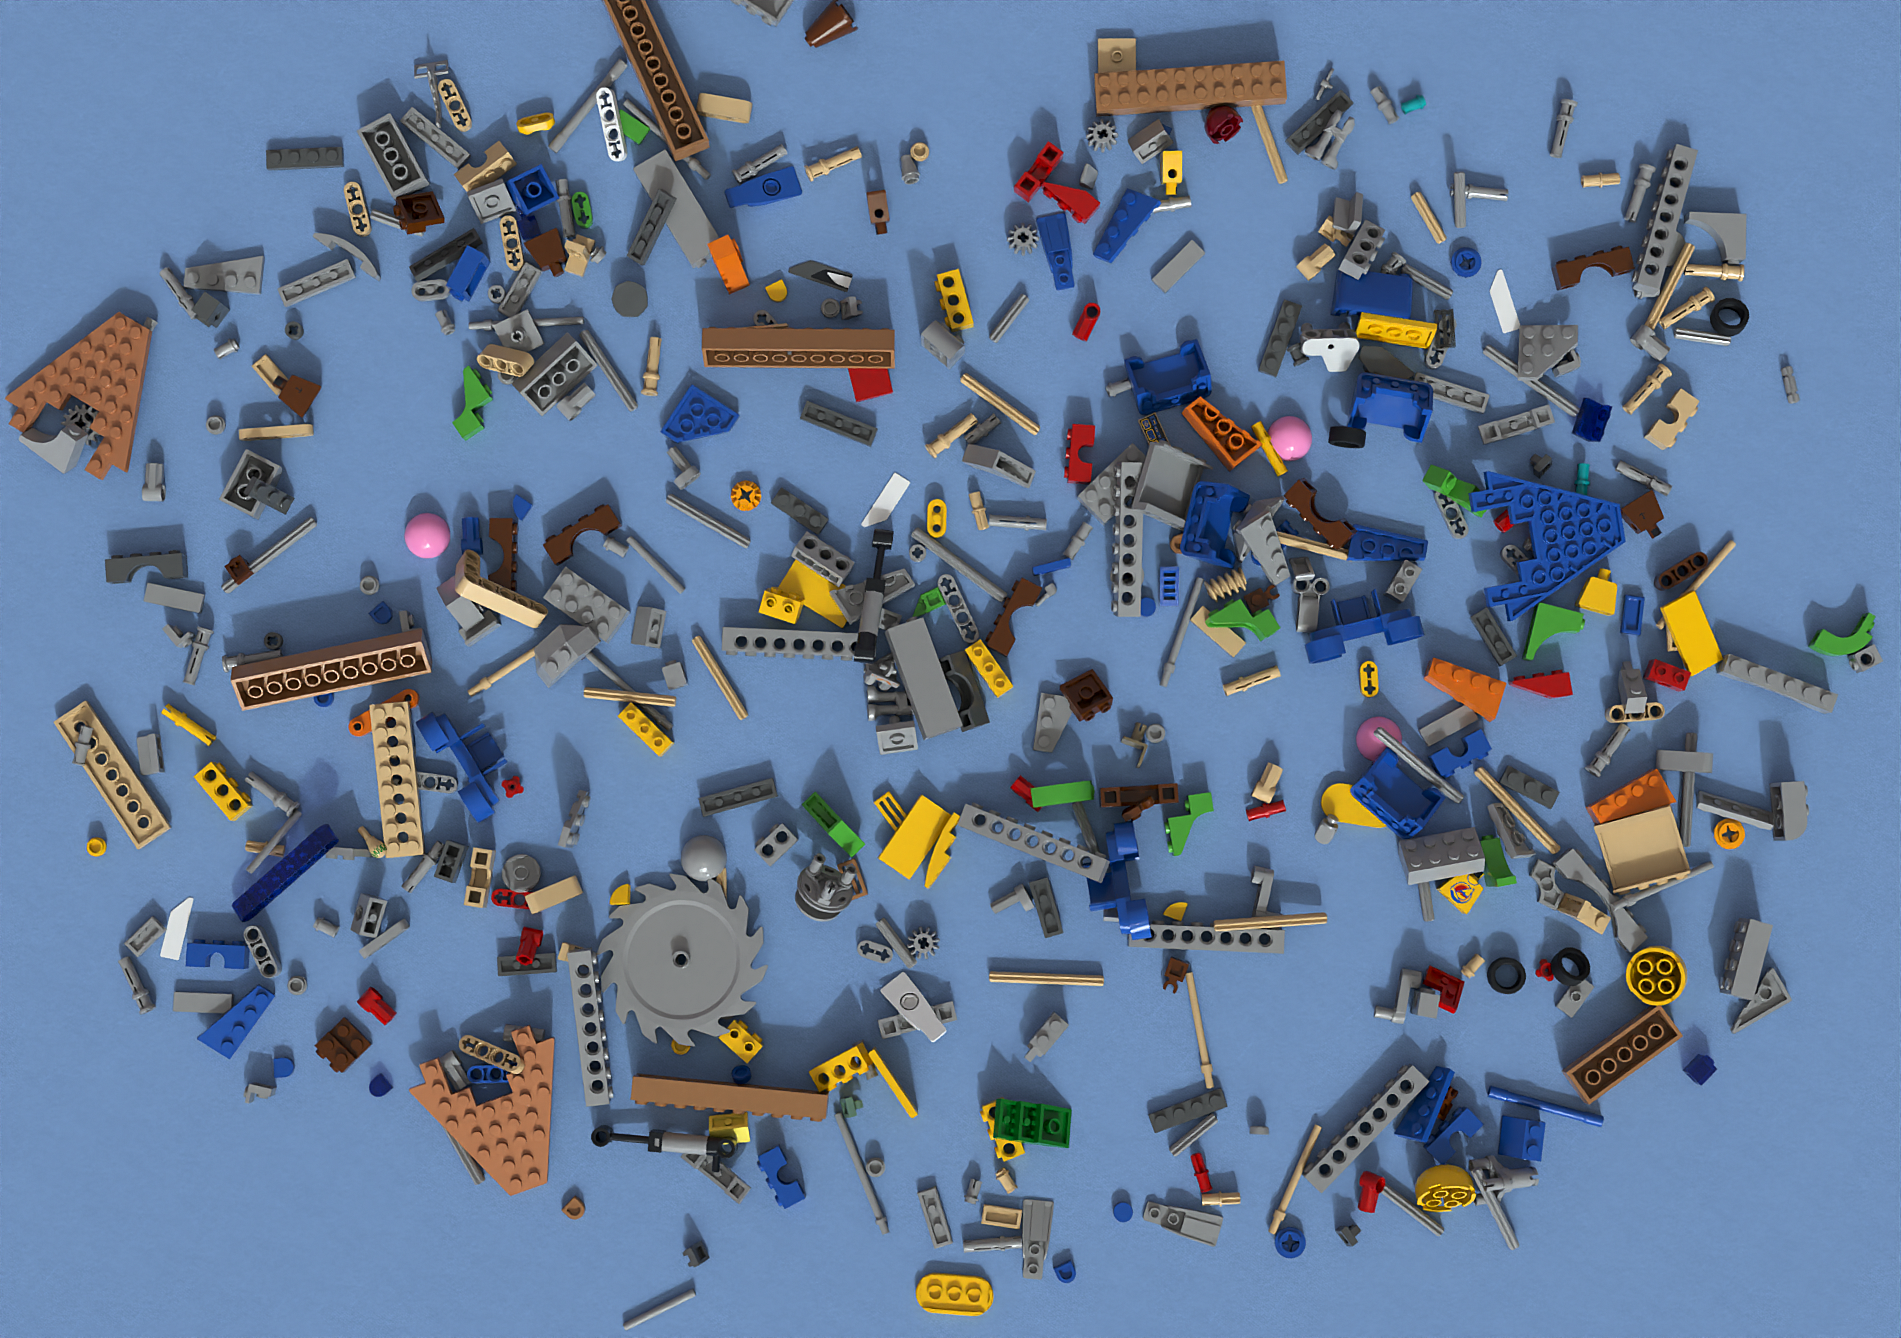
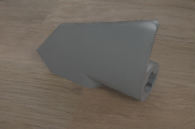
M1361 347L1359 359L1363 363L1365 372L1402 379H1409L1414 375L1413 371L1383 347Z

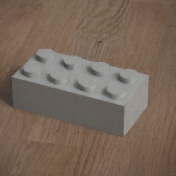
M391 113L357 130L359 137L395 201L396 197L411 195L430 185Z
M1132 443L1078 495L1077 500L1103 526L1114 516L1113 506L1116 504L1114 486L1117 485L1114 467L1117 466V462H1145L1146 456ZM1130 476L1125 479V485L1128 487L1132 483ZM1129 495L1124 499L1125 504L1131 500Z
M566 566L543 597L582 626H590L596 635L608 644L630 614L627 609Z
M1475 827L1399 841L1398 855L1408 885L1484 871L1485 856Z
M1739 918V921H1736L1734 925V940H1731L1729 944L1730 955L1724 963L1725 974L1719 982L1720 993L1741 999L1754 1000L1773 925L1746 918Z

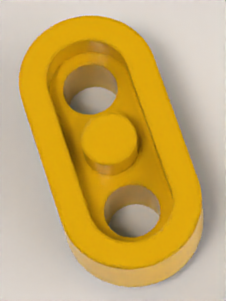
M546 112L521 118L517 121L516 125L520 133L528 135L534 131L551 129L555 124L552 113Z
M940 499L932 500L927 508V531L934 538L942 537L946 532L947 507ZM936 506L941 508V511L938 513L933 510ZM935 525L940 526V530L938 532H935L933 530V527Z

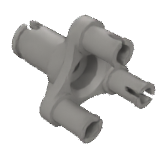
M1494 1155L1485 1156V1158L1470 1159L1469 1161L1470 1171L1476 1167L1488 1171L1489 1179L1482 1180V1184H1486V1186L1482 1187L1485 1192L1493 1191L1499 1204L1504 1194L1511 1192L1512 1189L1530 1187L1531 1185L1537 1186L1539 1183V1179L1530 1177L1538 1175L1537 1169L1534 1166L1508 1169L1503 1167L1495 1159ZM1475 1193L1476 1197L1473 1201L1475 1206L1487 1204L1482 1193Z

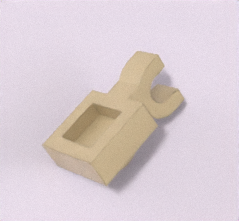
M1329 215L1318 232L1332 242L1336 239L1347 247L1355 234L1333 228V217Z

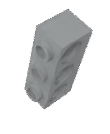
M1365 219L1338 270L1359 280L1362 273L1366 275L1371 266L1368 263L1369 260L1373 262L1378 253L1375 250L1376 247L1380 249L1385 240L1382 237L1385 229Z
M809 532L804 534L791 557L837 587H840L855 563L848 556L842 555L834 547L827 545L816 535Z

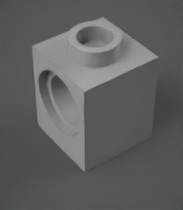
M1874 644L1868 645L1848 656L1850 659L1849 665L1856 673L1863 672L1883 662ZM1862 655H1865L1867 658L1866 664L1861 662Z
M676 660L665 663L666 666L662 667L668 690L671 691L687 686L688 682L682 663H677Z

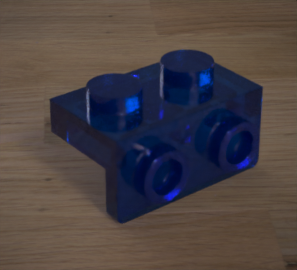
M1583 398L1571 434L1588 442H1600L1604 436V430L1610 418L1612 406L1602 405L1590 398Z

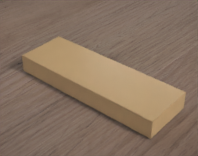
M1202 606L1190 621L1234 658L1246 642L1228 627H1208L1205 621L1209 618L1208 614L1210 611Z

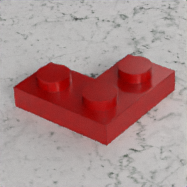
M1429 965L1423 984L1440 991L1438 1007L1454 1014L1458 1008L1465 981Z

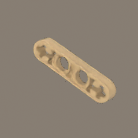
M312 424L239 430L240 441L314 435Z
M465 1035L459 1041L460 1050L466 1054L510 1073L519 1074L525 1067L524 1060L516 1054L471 1035ZM472 1043L475 1045V1049L466 1046V1044ZM487 1046L488 1052L486 1055L481 1056V1049ZM499 1053H503V1059L497 1063L495 1060L496 1056ZM509 1060L515 1063L517 1062V1066L510 1065L508 1063Z

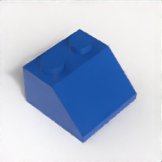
M542 164L505 182L512 200L525 215L559 199Z
M1502 1115L1498 1154L1541 1162L1546 1123L1541 1120Z

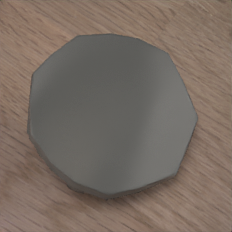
M626 281L615 287L611 300L616 312L622 317H638L648 307L647 291L642 285Z

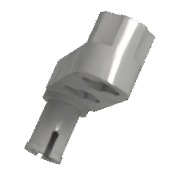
M1259 866L1253 867L1251 883L1258 884L1252 917L1283 915L1267 911L1274 877V870Z
M1402 968L1399 975L1394 1007L1386 1008L1376 1005L1374 1017L1403 1024L1410 987L1419 989L1422 972Z

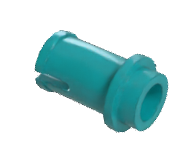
M1416 95V98L1401 103V109L1405 115L1416 109H1423L1426 106L1423 95Z

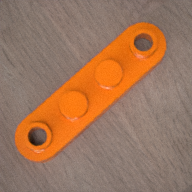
M405 689L382 703L406 701L407 695H411L412 700L409 702L411 710L418 705L420 697L415 690ZM370 710L350 721L349 731L352 735L362 737L372 732ZM388 717L387 720H386V723H388L389 721H391V720H393V719H395V718H393V717ZM358 723L361 724L360 730L355 729V725Z

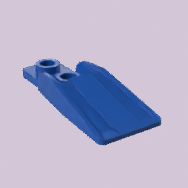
M793 166L754 178L740 186L726 189L724 194L729 207L734 208L748 204L750 207L767 205L802 194V190Z
M1061 213L1037 218L1036 223L1050 271L1053 273L1056 290L1073 288L1075 284L1071 270L1073 266L1072 249L1066 214Z

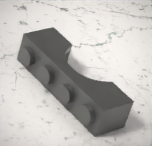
M180 550L168 551L169 554L161 555V552H150L149 556H142V554L136 553L130 554V557L123 558V555H113L111 559H105L106 582L110 584L131 583L135 573L146 566L157 567L163 577L167 579L188 578L187 555L180 553Z
M965 650L940 658L939 662L945 678L950 680L960 693L961 706L958 714L962 722L961 731L965 732L990 723Z

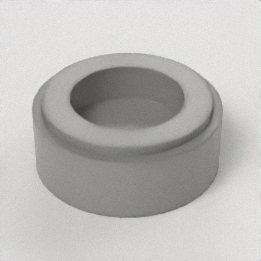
M1152 724L1146 729V738L1152 743H1158L1165 737V730L1160 724Z
M1251 1126L1249 1134L1269 1135V1128L1265 1126Z

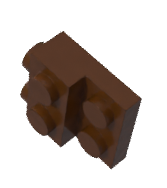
M433 191L396 197V205L393 206L395 217H400V229L405 230L407 235L426 232V226L444 223L445 217Z
M1093 669L1060 685L1061 692L1070 703L1069 708L1079 722L1082 720L1088 722L1095 717L1096 713L1100 711L1105 713L1111 708L1113 697Z
M344 1017L331 1031L327 1032L315 1045L317 1048L315 1052L322 1059L326 1057L331 1062L329 1066L336 1073L339 1071L343 1073L372 1043Z

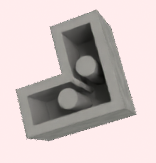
M455 575L436 588L446 608L466 632L485 619L482 613L484 609L480 604L462 597L455 591Z

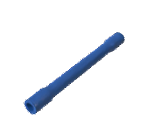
M1490 1086L1487 1097L1509 1101L1565 1116L1598 1127L1602 1126L1604 1120L1602 1115L1568 1108L1494 1086Z

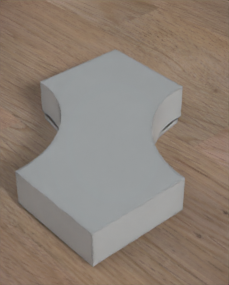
M1537 859L1529 874L1539 888V899L1537 902L1556 911L1565 894L1555 883L1554 874L1556 867Z

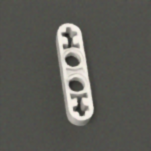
M600 88L597 91L596 99L608 155L613 161L620 162L627 157V147L616 96L612 89ZM605 93L609 94V97H607V101L606 99H602V96H604ZM607 103H608V104H612V107H610V106L604 107V105H607ZM608 110L614 112V118L610 121L606 119V112ZM612 129L618 131V137L614 140L610 138V131ZM617 149L622 152L619 154V157L614 155Z

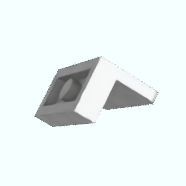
M1159 119L1128 139L1133 153L1141 164H1144L1174 143Z
M1356 192L1350 201L1338 197L1335 198L1333 228L1354 234L1362 220L1363 194Z
M638 606L631 644L660 649L666 611Z
M490 609L483 613L485 619L466 632L461 628L458 631L465 640L466 646L471 647L501 626Z
M148 734L147 736L137 737L141 775L164 773L160 734Z

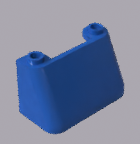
M1337 270L1330 315L1340 317L1341 313L1346 314L1347 312V316H1351L1352 314L1361 315V312L1410 320L1413 279L1408 274H1399L1397 276L1368 271L1366 275L1362 273L1359 280Z
M1197 339L1185 341L1180 346L1178 354L1144 363L1142 358L1137 356L1124 359L1125 369L1136 406L1141 415H1148L1191 403L1199 397L1204 399L1212 392L1211 374Z
M1368 372L1360 373L1354 389L1347 427L1364 430L1367 423L1401 428L1406 439L1422 443L1433 411V388L1425 382Z
M1207 481L1198 482L1192 492L1180 544L1182 554L1223 568L1233 569L1236 556L1232 550L1225 549L1233 512H1243L1248 506L1250 495L1229 484Z
M1386 747L1354 783L1350 793L1395 834L1403 839H1410L1424 828L1446 797L1436 788L1423 790L1396 767L1399 761L1397 754Z

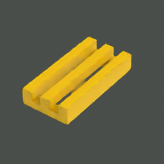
M888 791L874 801V804L894 831H896L898 827L895 826L879 803L882 801L899 825L902 822L885 798L889 797L904 818L906 813Z

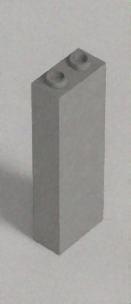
M664 149L634 167L633 170L652 202L658 189H663L677 198L667 218L666 225L692 268H701L707 264V260L712 258L707 244L719 239V236L668 152Z
M915 616L907 619V623L900 625L897 622L889 625L885 635L923 740H927L959 729L962 726V722L924 618L918 619Z

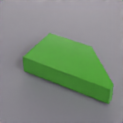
M620 109L619 114L624 135L640 145L650 131V128Z
M939 587L920 595L913 617H920L946 605Z

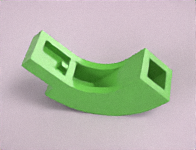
M1870 612L1863 614L1852 633L1845 638L1837 637L1825 629L1817 630L1808 647L1827 656H1842L1854 653L1862 649L1872 639L1873 636L1866 632L1873 628L1875 624L1873 621L1876 616Z
M1092 781L1031 788L1033 808L1094 800L1095 793Z

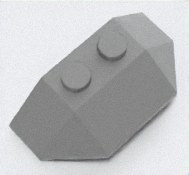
M1283 496L1255 501L1253 505L1249 503L1243 512L1246 515L1242 521L1238 519L1232 528L1235 530L1232 536L1239 563L1243 562L1251 549L1246 546L1242 535L1237 532L1236 528L1264 510L1269 511L1273 517L1285 500Z
M560 624L534 648L538 676L550 688L601 642L600 638L590 626Z

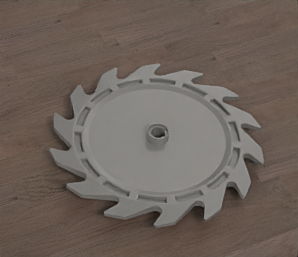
M670 874L669 876L676 884L675 890L671 891L650 883L636 887L634 890L644 894L646 900L643 903L619 906L608 916L609 918H621L623 925L603 938L597 951L598 955L608 950L613 952V957L601 975V988L604 993L612 983L617 984L615 1011L622 1024L626 1023L629 1011L633 1010L643 1035L655 1044L658 1043L656 1029L662 1027L678 1044L695 1047L694 1042L688 1035L691 1029L714 1037L729 1033V1029L719 1024V1019L721 1017L746 1014L757 1004L752 1001H743L742 994L763 981L768 965L758 969H753L751 966L764 944L763 927H760L752 937L747 935L749 908L742 895L738 898L736 908L730 909L722 886L712 878L707 879L709 889L706 893H703L686 876ZM682 954L686 956V963L684 965H680L678 962V958Z

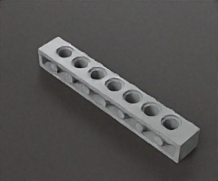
M1676 144L1666 154L1667 166H1664L1661 172L1663 180L1656 190L1658 198L1657 201H1654L1651 208L1653 216L1652 219L1648 220L1646 226L1648 234L1642 240L1641 247L1644 248L1637 258L1636 264L1639 266L1632 276L1631 281L1634 282L1632 289L1655 295L1660 290L1698 153L1696 149ZM1674 164H1678L1681 170L1677 169ZM1670 181L1674 182L1676 187L1671 186ZM1665 199H1669L1672 204H1667ZM1660 216H1664L1667 222L1662 221ZM1655 233L1660 234L1662 239H1658ZM1650 251L1656 252L1657 257L1652 256ZM1645 268H1649L1652 274H1648Z
M1117 462V466L1114 467L1117 485L1114 486L1116 504L1113 506L1116 524H1113L1115 543L1112 545V552L1115 554V562L1112 563L1114 581H1112L1111 590L1114 593V601L1111 602V611L1117 617H1141L1143 513L1131 507L1144 462ZM1130 476L1132 478V483L1130 486L1127 487L1125 485V479L1126 477ZM1129 495L1132 501L1130 505L1126 506L1124 499ZM1126 515L1131 517V522L1128 525L1124 524V517ZM1126 534H1129L1131 537L1128 544L1123 542ZM1128 553L1130 561L1124 563L1123 556ZM1128 572L1130 579L1124 583L1122 577ZM1128 592L1129 599L1123 602L1122 595Z
M723 627L722 651H726V655H737L738 652H745V656H757V653H764V657H776V654H784V658H795V655H803L804 659H814V656H822L824 660H833V657H841V660L852 661L855 652L852 651L851 647L857 642L858 633ZM745 637L747 644L744 647H739L737 645L738 638ZM757 639H766V645L763 648H758L756 646ZM784 639L786 643L784 648H776V640ZM803 640L805 642L804 648L801 650L795 649V641ZM818 640L824 643V647L820 651L813 648L814 642ZM837 641L843 644V649L838 652L832 649V645Z
M972 802V805L965 804L957 824L958 826L1102 883L1110 861L1105 859L1106 855L1097 851L1095 854H1091L1088 852L1089 848L1079 844L1076 848L1070 845L1071 841L1061 837L1059 840L1052 838L1053 834L1042 830V833L1034 831L1036 827L1025 823L1023 827L1017 824L1018 820L1009 816L1003 819L999 817L1001 813L991 809L989 813L983 811V806ZM980 816H985L986 820L983 825L978 824ZM1001 822L1003 829L1000 832H996L995 826ZM1019 829L1020 837L1013 839V832ZM1037 836V845L1031 846V838ZM1054 843L1056 850L1053 853H1048V846ZM1072 850L1074 856L1071 860L1067 861L1065 854ZM1089 857L1091 859V865L1085 868L1083 866V861L1085 858Z
M1153 920L1152 924H1150V928L1153 931L1151 939L1132 940L1131 934H1128V947L1284 954L1285 930H1280V927L1216 932L1213 928V923H1210V927L1203 926L1201 922H1191V926H1183V922L1172 921V925H1164V921ZM1166 929H1170L1173 933L1170 940H1165L1162 936L1163 931ZM1185 930H1189L1192 933L1189 941L1182 939V933ZM1204 931H1209L1211 934V939L1208 942H1204L1201 939V934ZM1223 932L1230 934V940L1226 943H1223L1220 939ZM1246 932L1250 939L1247 943L1243 944L1240 941V935ZM1263 933H1266L1269 937V941L1266 944H1261L1259 941V937Z
M592 947L568 950L567 956L586 1107L610 1104V1098L614 1096L613 1087L609 1086L608 1079H611L610 1067H606V1060H609L608 1048H604L603 1042L606 1040V1030L602 1029L601 1022L604 1021L603 1010H599V1002H602L601 991H597L596 983H599L598 971L595 972L594 964H597L596 952H592ZM587 965L589 972L586 974L581 973L579 966ZM589 984L592 990L589 993H585L581 990V986ZM590 1003L593 1005L594 1010L587 1012L584 1010L583 1005ZM592 1022L596 1025V1029L589 1031L586 1028V1024ZM594 1041L598 1044L599 1048L591 1050L588 1047V1043ZM592 1061H598L600 1062L601 1067L599 1069H593L590 1063ZM595 1080H600V1081H602V1082H603V1087H601V1088H596V1087H594V1086H593V1081H595Z
M1403 1065L1397 1072L1399 1075L1394 1080L1391 1078L1384 1085L1385 1089L1381 1094L1379 1092L1376 1093L1371 1099L1372 1103L1368 1107L1364 1106L1357 1113L1358 1117L1355 1121H1349L1344 1127L1345 1131L1341 1135L1337 1134L1330 1141L1331 1145L1327 1150L1325 1148L1322 1149L1317 1155L1318 1159L1314 1163L1310 1162L1303 1169L1304 1173L1302 1175L1321 1194L1429 1083L1413 1065ZM1403 1080H1408L1409 1087L1406 1090L1400 1088ZM1390 1094H1394L1396 1097L1393 1104L1387 1103V1097ZM1376 1108L1382 1109V1115L1379 1118L1373 1116ZM1363 1122H1368L1369 1124L1366 1132L1360 1131V1125ZM1349 1136L1355 1137V1143L1352 1146L1346 1144ZM1341 1150V1158L1334 1160V1151ZM1322 1164H1327L1329 1167L1325 1174L1319 1172V1167Z

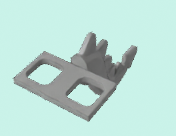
M448 60L414 65L415 79L428 77L436 111V126L438 128H441L442 112L436 75L449 73ZM446 65V69L435 71L436 66ZM427 68L426 73L417 74L418 69Z

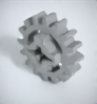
M85 404L82 405V409L80 406L75 405V411L69 408L70 414L69 416L63 415L66 421L61 422V424L67 427L74 423L80 427L86 423L81 428L89 435L85 442L86 445L91 446L92 440L98 442L96 437L102 435L89 428L92 424L89 414L95 419L98 411L95 412L93 407L88 409V406Z

